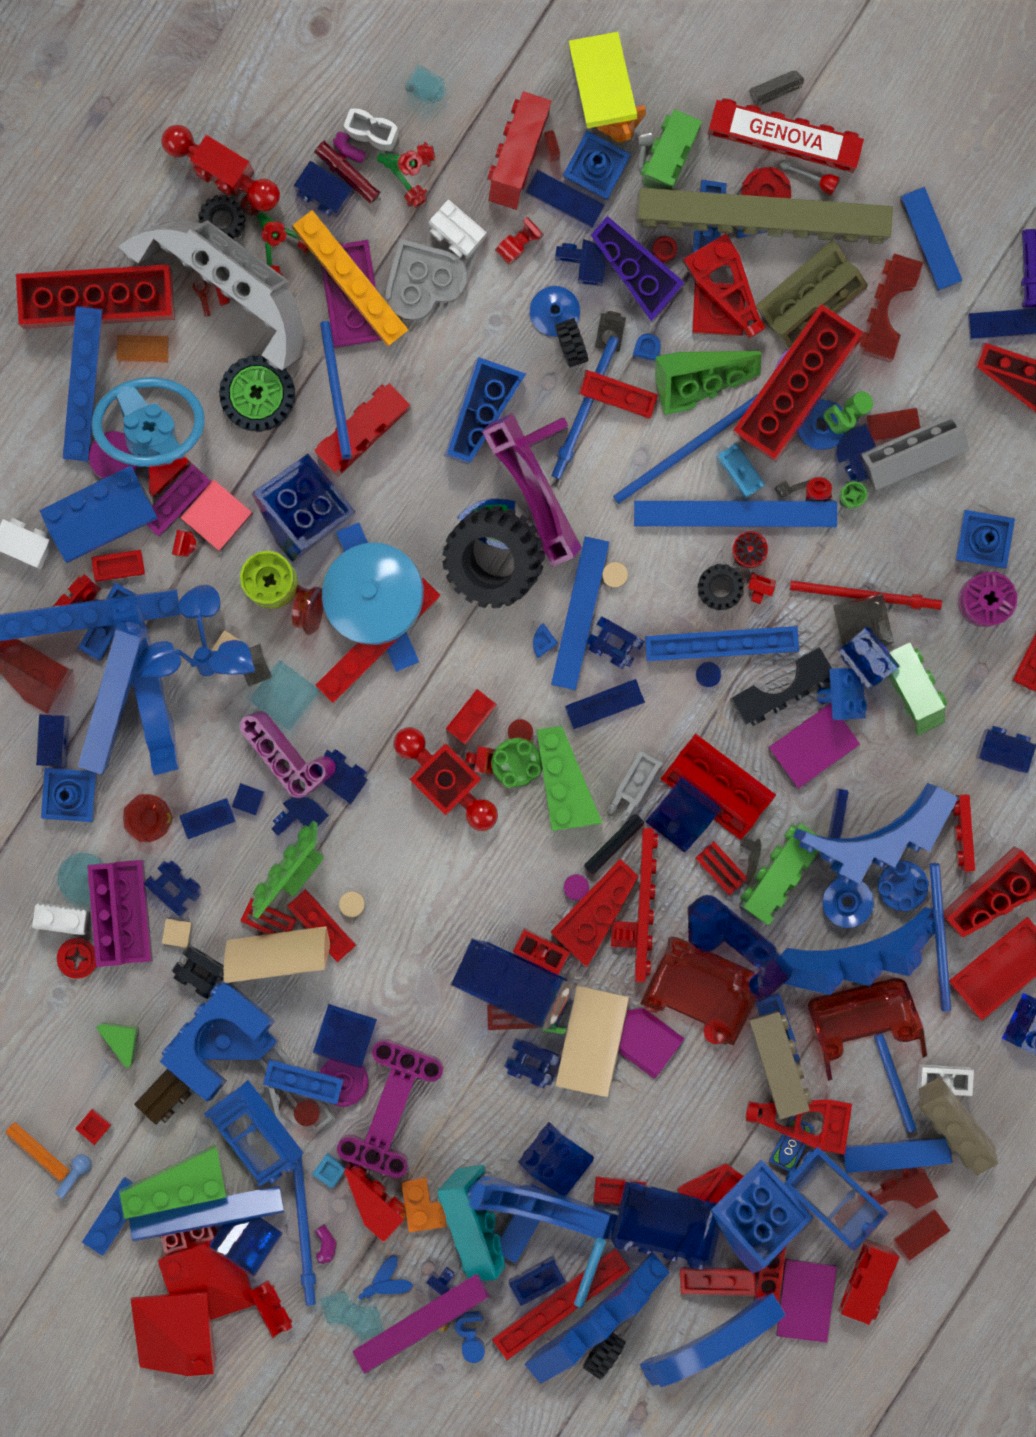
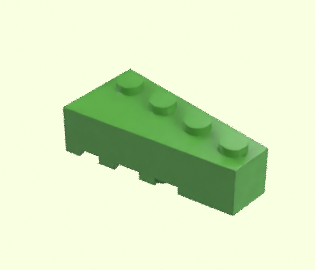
M563 727L538 729L537 736L552 831L601 824V818Z
M799 822L796 826L792 824L784 834V837L787 838L781 847L777 845L769 856L772 860L767 868L762 866L754 877L757 880L752 888L748 886L740 897L743 901L740 906L767 925H770L774 919L771 916L773 911L776 912L787 900V891H791L797 885L802 876V870H806L819 852L814 849L811 853L799 846L801 841L793 838L797 828L817 835Z
M216 1145L207 1147L203 1151L120 1189L119 1194L124 1219L226 1198Z

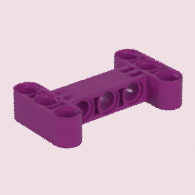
M381 1039L374 1045L372 1056L376 1062L390 1067L391 1071L366 1139L351 1134L345 1135L337 1145V1153L340 1158L393 1178H399L405 1175L408 1169V1158L402 1152L391 1149L390 1145L414 1079L418 1077L430 1082L437 1081L441 1077L444 1067L442 1061L435 1056L389 1039ZM380 1045H387L391 1049V1055L387 1058H382L378 1055L377 1048ZM404 1054L413 1055L415 1058L414 1065L410 1067L404 1066L401 1062V1057ZM430 1062L435 1063L439 1067V1072L436 1075H429L425 1071V1065ZM346 1141L353 1142L356 1146L355 1152L350 1154L344 1152L342 1144ZM369 1150H375L379 1153L380 1159L377 1162H370L366 1158V1153ZM400 1159L404 1164L403 1169L394 1171L390 1167V1161Z

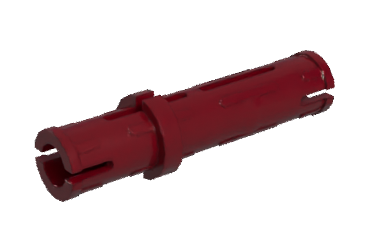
M325 140L318 145L314 153L326 162L330 167L329 170L340 175L369 204L373 203L381 192L346 161L347 158L343 154L337 153Z

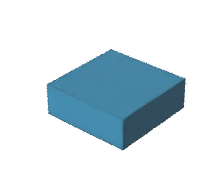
M327 1153L312 1175L333 1189L344 1174L346 1165Z

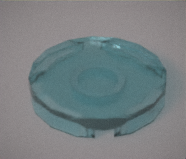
M77 853L68 857L58 872V885L61 892L76 903H90L87 865L102 864L104 862L98 856L90 853Z

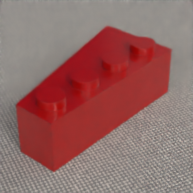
M390 383L386 386L380 385L372 393L373 398L367 403H361L353 411L355 414L346 420L352 453L351 458L343 459L341 456L337 427L335 432L329 437L324 438L317 445V448L314 449L316 455L337 477L347 470L411 409V405Z
M1014 846L944 910V921L956 934L964 938L991 923L997 917L1013 911L1017 906L1035 899L1036 865L1022 849Z

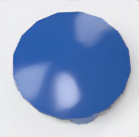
M898 861L895 868L887 866L878 879V891L881 899L888 907L896 911H909L917 908L924 902L928 894L929 880L926 874L918 865L910 861Z

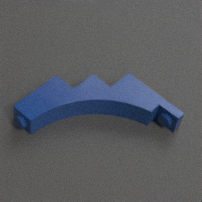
M137 599L124 600L112 605V615L116 629L122 622H134L139 624L140 628L147 630ZM148 630L146 631L140 656L146 648L153 644ZM136 667L132 683L140 711L145 741L150 752L152 772L155 776L178 770L174 722L165 700L163 681L161 678L153 677L138 678Z

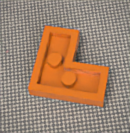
M427 1177L401 1181L409 1233L448 1227L442 1205L439 1201H430Z

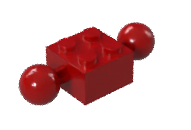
M172 125L163 132L161 144L164 151L175 158L184 156L191 158L190 162L194 167L193 171L196 172V176L206 183H209L210 180L218 186L217 189L230 197L231 194H234L238 197L244 191L248 194L251 206L263 212L274 209L279 203L280 190L273 181L264 178L255 181L250 178L254 173L250 161L207 134L201 143L197 145L194 143L191 131L183 125Z
M406 727L397 732L393 741L396 753L404 759H415L422 766L409 780L445 816L459 803L466 810V820L471 828L476 831H487L494 827L498 820L496 806L487 799H476L470 793L481 778L446 743L432 755L425 748L426 740L420 730L414 727Z

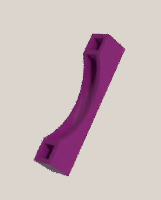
M513 413L490 423L482 432L494 455L501 460L519 485L535 520L539 538H542V548L552 567L574 558L582 547Z

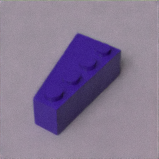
M606 216L591 236L653 323L682 289L685 282L609 216Z

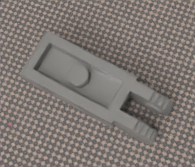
M639 750L616 790V796L606 812L610 815L615 812L621 798L629 801L630 803L623 811L620 819L625 823L635 805L638 806L662 762Z

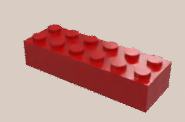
M169 264L16 274L18 324L23 329L74 326L77 306L103 309L102 324L175 320L173 272Z
M820 304L734 428V435L776 463L858 346L864 332Z

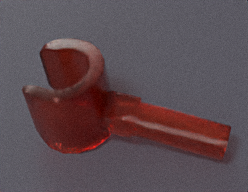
M203 280L205 284L204 289L197 290L194 281L192 287L195 294L200 298L204 316H211L207 301L209 286Z

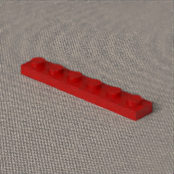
M422 578L424 587L423 604L416 621L441 597L424 578ZM400 637L378 645L357 643L315 686L332 703H335Z
M642 828L634 980L638 982H645L646 976L651 975V961H647V950L652 951L653 936L648 935V925H653L654 910H649L650 900L655 899V885L651 884V874H656L657 859H652L653 849L658 847V834H654V828Z
M613 1248L600 1258L585 1303L630 1270V1267L616 1248ZM585 1270L492 1337V1341L506 1360L510 1359L579 1308L575 1306L574 1302Z

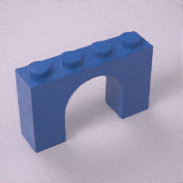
M218 983L212 989L210 1000L206 1004L203 1002L195 1010L194 1015L196 1017L190 1024L187 1022L178 1032L180 1037L174 1044L171 1042L165 1047L161 1053L163 1058L159 1061L205 1101H211L227 1080L208 1065L200 1053L199 1041L203 1030L215 1020L226 1019L237 1025L254 1041H260L275 1023L271 1016L231 983Z

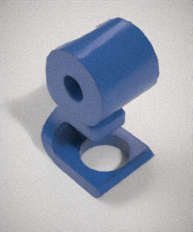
M480 1311L465 1312L457 1317L455 1321L456 1332L462 1337L466 1336L462 1341V1354L465 1360L470 1363H477L483 1359L485 1345L480 1338L475 1337L476 1328H467L464 1326V1323L483 1321L484 1316Z

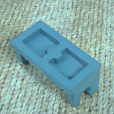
M734 443L730 448L717 455V460L744 499L766 485L738 443Z

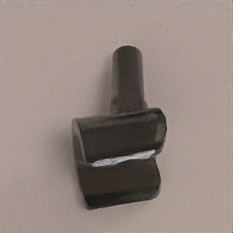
M785 480L774 489L779 497L784 498L799 489L806 488L810 480L794 484L791 487Z

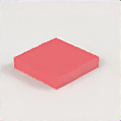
M213 479L181 516V519L216 549L221 551L252 515V512Z

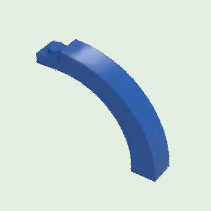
M773 1293L759 1297L732 1318L703 1336L670 1352L645 1359L639 1365L652 1386L660 1385V1387L673 1384L712 1366L736 1352L785 1317L786 1314Z

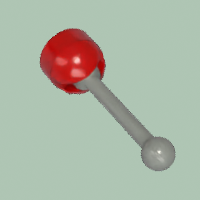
M787 160L780 162L782 170L789 169L819 182V187L823 193L829 196L834 194L840 177L827 174L820 178L790 165Z

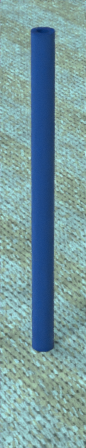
M322 321L320 329L341 456L343 459H348L352 457L331 327L329 321Z
M931 863L929 865L941 1011L947 1012L951 1011L940 863Z

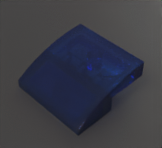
M259 1217L223 1224L209 1247L211 1250L232 1261L235 1266L255 1277L283 1233Z

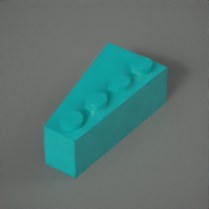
M484 1164L457 1168L437 1191L439 1203L442 1205L446 1215L447 1226L453 1235L454 1246L460 1255L462 1269L466 1273L467 1278L469 1279L479 1274L482 1281L496 1280L506 1267L499 1235H494L493 1231L496 1221L494 1211L489 1212V1210H476L468 1207L470 1202L468 1194L472 1185L476 1184V1181L482 1179L483 1174H486Z

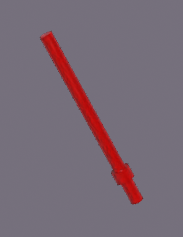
M793 580L790 582L789 590L906 605L910 606V609L921 610V608L941 610L942 600L923 598V595L919 594L907 596Z

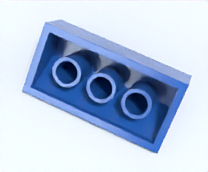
M132 466L120 470L39 510L52 539L66 563L158 519L144 486Z

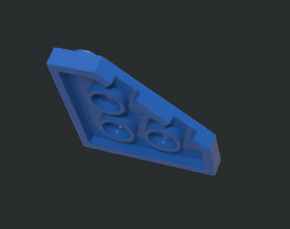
M219 1019L210 1023L203 1030L199 1041V1049L204 1060H261L279 1041L269 1031L266 1032L260 1041H254L233 1022ZM177 1034L171 1042L174 1044L180 1036Z

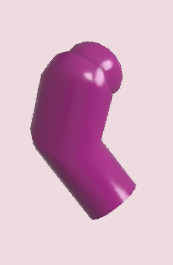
M323 1224L314 1231L322 1242L320 1251L316 1254V1259L321 1264L329 1263L333 1260L337 1246L335 1238L326 1225Z

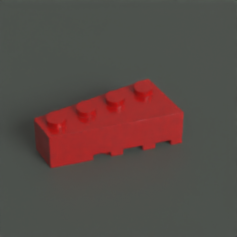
M525 91L522 92L520 100L515 99L511 114H514L512 122L507 121L503 135L507 136L505 143H499L495 155L496 158H499L497 165H491L487 180L491 181L488 201L517 210L521 189L524 190L530 169L529 165L533 163L537 143L540 142L552 100Z

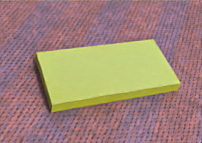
M619 32L570 40L569 48L587 128L637 119Z

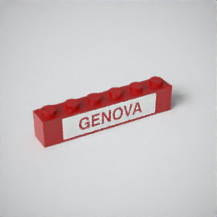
M722 98V101L716 100L707 135L850 173L855 172L864 142L863 138H859L858 133L852 131L837 132L834 131V127L821 124L820 127L810 125V121L806 119L785 118V114L772 111L771 114L761 112V108L754 105L742 107L736 105V101Z

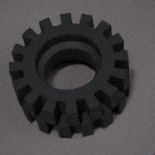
M215 195L211 200L208 198L206 200L207 203L205 205L202 204L200 207L201 212L198 214L199 223L208 220L213 224V215L219 210H226L231 214L232 221L228 227L220 230L233 240L235 237L239 238L241 231H244V223L246 222L241 205L234 198H229L227 195H222V197Z
M571 318L555 324L556 334L569 368L588 362L589 358L575 319Z
M716 564L706 569L700 576L697 585L701 601L709 608L719 611L727 610L737 604L744 592V582L742 581L741 574L727 564ZM722 577L729 581L731 588L727 596L717 597L712 593L711 583L714 579Z
M612 1332L606 1340L593 1347L583 1364V1368L601 1380L608 1373L609 1369L612 1368L614 1362L617 1361L626 1341Z

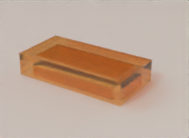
M117 335L118 362L168 363V336Z

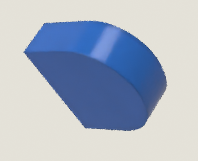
M650 333L641 335L636 341L633 357L655 362V357L659 356L661 348L659 339Z

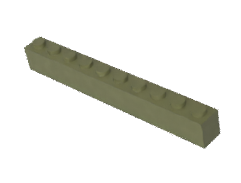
M640 188L637 192L635 223H642V227L656 228L657 224L667 225L668 229L680 230L682 226H691L694 231H708V228H718L719 233H733V230H743L745 235H758V231L768 232V236L782 237L783 233L793 234V238L806 239L808 235H816L819 240H833L834 237H843L845 242H858L859 239H868V243L883 244L884 240L886 241L891 237L893 206Z

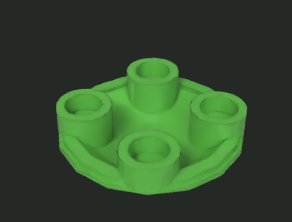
M507 739L499 744L493 752L491 760L492 771L496 778L506 787L524 786L538 777L541 772L540 752L527 739Z

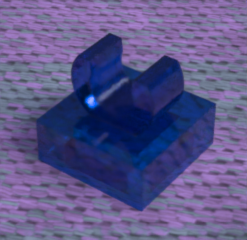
M448 1267L442 1271L440 1276L432 1271L427 1277L426 1283L440 1295H443L453 1289L449 1282L454 1277L455 1272Z

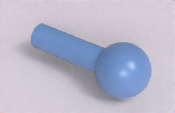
M80 1154L73 1158L71 1162L72 1170L55 1194L64 1199L79 1176L90 1171L92 1163L88 1156Z

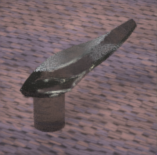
M743 837L740 846L751 851L747 859L748 868L746 875V884L750 885L757 869L762 844L760 839L753 841Z

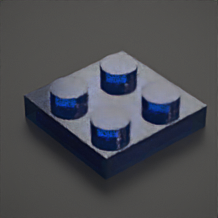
M328 1004L313 1054L361 1069L377 1019Z

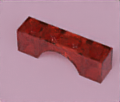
M895 253L890 260H885L882 274H885L883 284L878 283L874 298H877L878 301L876 308L871 307L868 314L867 322L871 324L868 332L863 333V338L860 341L859 346L863 347L861 354L885 362H892L901 335L894 330L889 322L888 306L891 299L897 294L913 291L916 287L923 262Z
M922 1167L908 1168L902 1173L903 1176L897 1180L890 1178L880 1184V1189L874 1192L871 1190L866 1191L880 1205L888 1201L900 1200L909 1203L915 1209L939 1198ZM858 1195L857 1201L851 1204L847 1202L833 1217L839 1229L864 1204L866 1200Z

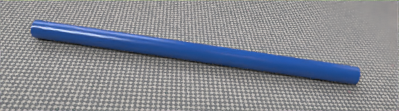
M757 395L613 495L615 501L620 504L742 418Z

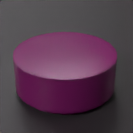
M571 875L564 882V892L570 899L580 900L589 891L588 881L582 875Z

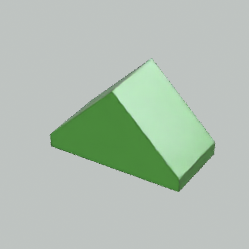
M107 1022L99 1024L96 1027L124 1066L127 1068L133 1064L139 1027Z

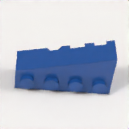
M480 357L475 360L444 457L467 465L471 463L486 439L482 431L490 423L499 419L506 405L526 376V373Z

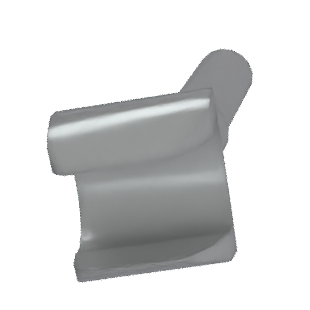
M652 132L641 133L638 137L640 151L638 168H643L645 147L653 146Z

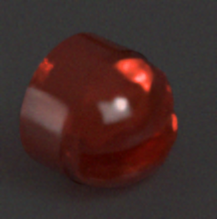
M248 195L243 197L241 201L243 211L247 215L258 214L260 211L252 206L250 210L246 208L249 203Z

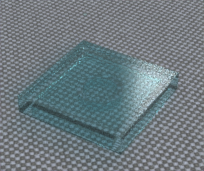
M278 660L249 701L290 731L320 690L284 662Z

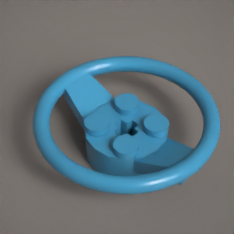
M157 377L137 378L114 387L102 397L93 413L92 431L100 448L120 462L134 466H157L166 463L169 465L174 460L183 458L184 454L189 452L198 442L203 432L205 416L198 398L182 384ZM147 387L167 389L179 394L190 404L194 413V426L189 437L181 445L175 440L176 432L172 416L161 409L158 404L148 405L136 389ZM115 399L124 417L126 446L134 455L115 448L103 433V415Z

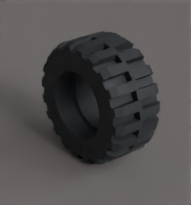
M485 506L479 508L476 512L472 511L453 528L446 539L447 544L443 547L442 555L446 558L442 563L443 569L449 571L446 575L448 582H454L456 585L454 590L458 595L462 592L466 595V601L472 603L475 600L478 602L479 607L486 608L491 604V607L494 609L501 608L503 604L506 606L514 604L517 599L520 600L527 594L543 570L541 563L545 560V552L540 551L543 546L542 538H536L535 536L538 530L534 525L530 527L526 523L528 518L523 514L521 517L516 516V510L511 508L502 511V506H493L490 510L489 507ZM478 538H494L502 542L509 549L514 560V570L510 575L494 576L479 566L473 550L474 542Z

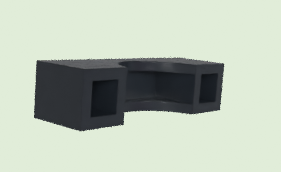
M820 647L795 660L796 675L792 684L786 690L772 694L763 692L753 685L730 698L745 725L749 723L752 726L759 724L766 719L764 714L773 710L776 714L788 707L786 704L788 700L795 697L796 701L809 695L808 689L817 684L818 688H821L830 682L829 669H832Z

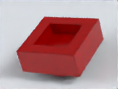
M92 1108L75 1129L95 1145L112 1124Z

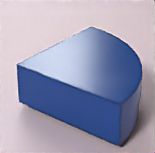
M544 623L538 627L533 638V649L537 658L558 644Z

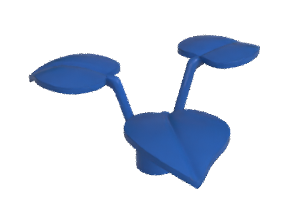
M210 585L197 586L186 592L179 601V610L184 617H197L202 647L195 651L193 659L180 649L174 651L171 642H156L146 648L140 656L137 665L138 678H161L175 673L181 664L180 656L188 661L191 667L196 666L199 674L202 676H211L214 673L239 675L255 672L250 649L243 641H226L219 646L218 651H212L207 646L202 617H213L217 614L221 605L220 596L214 587Z

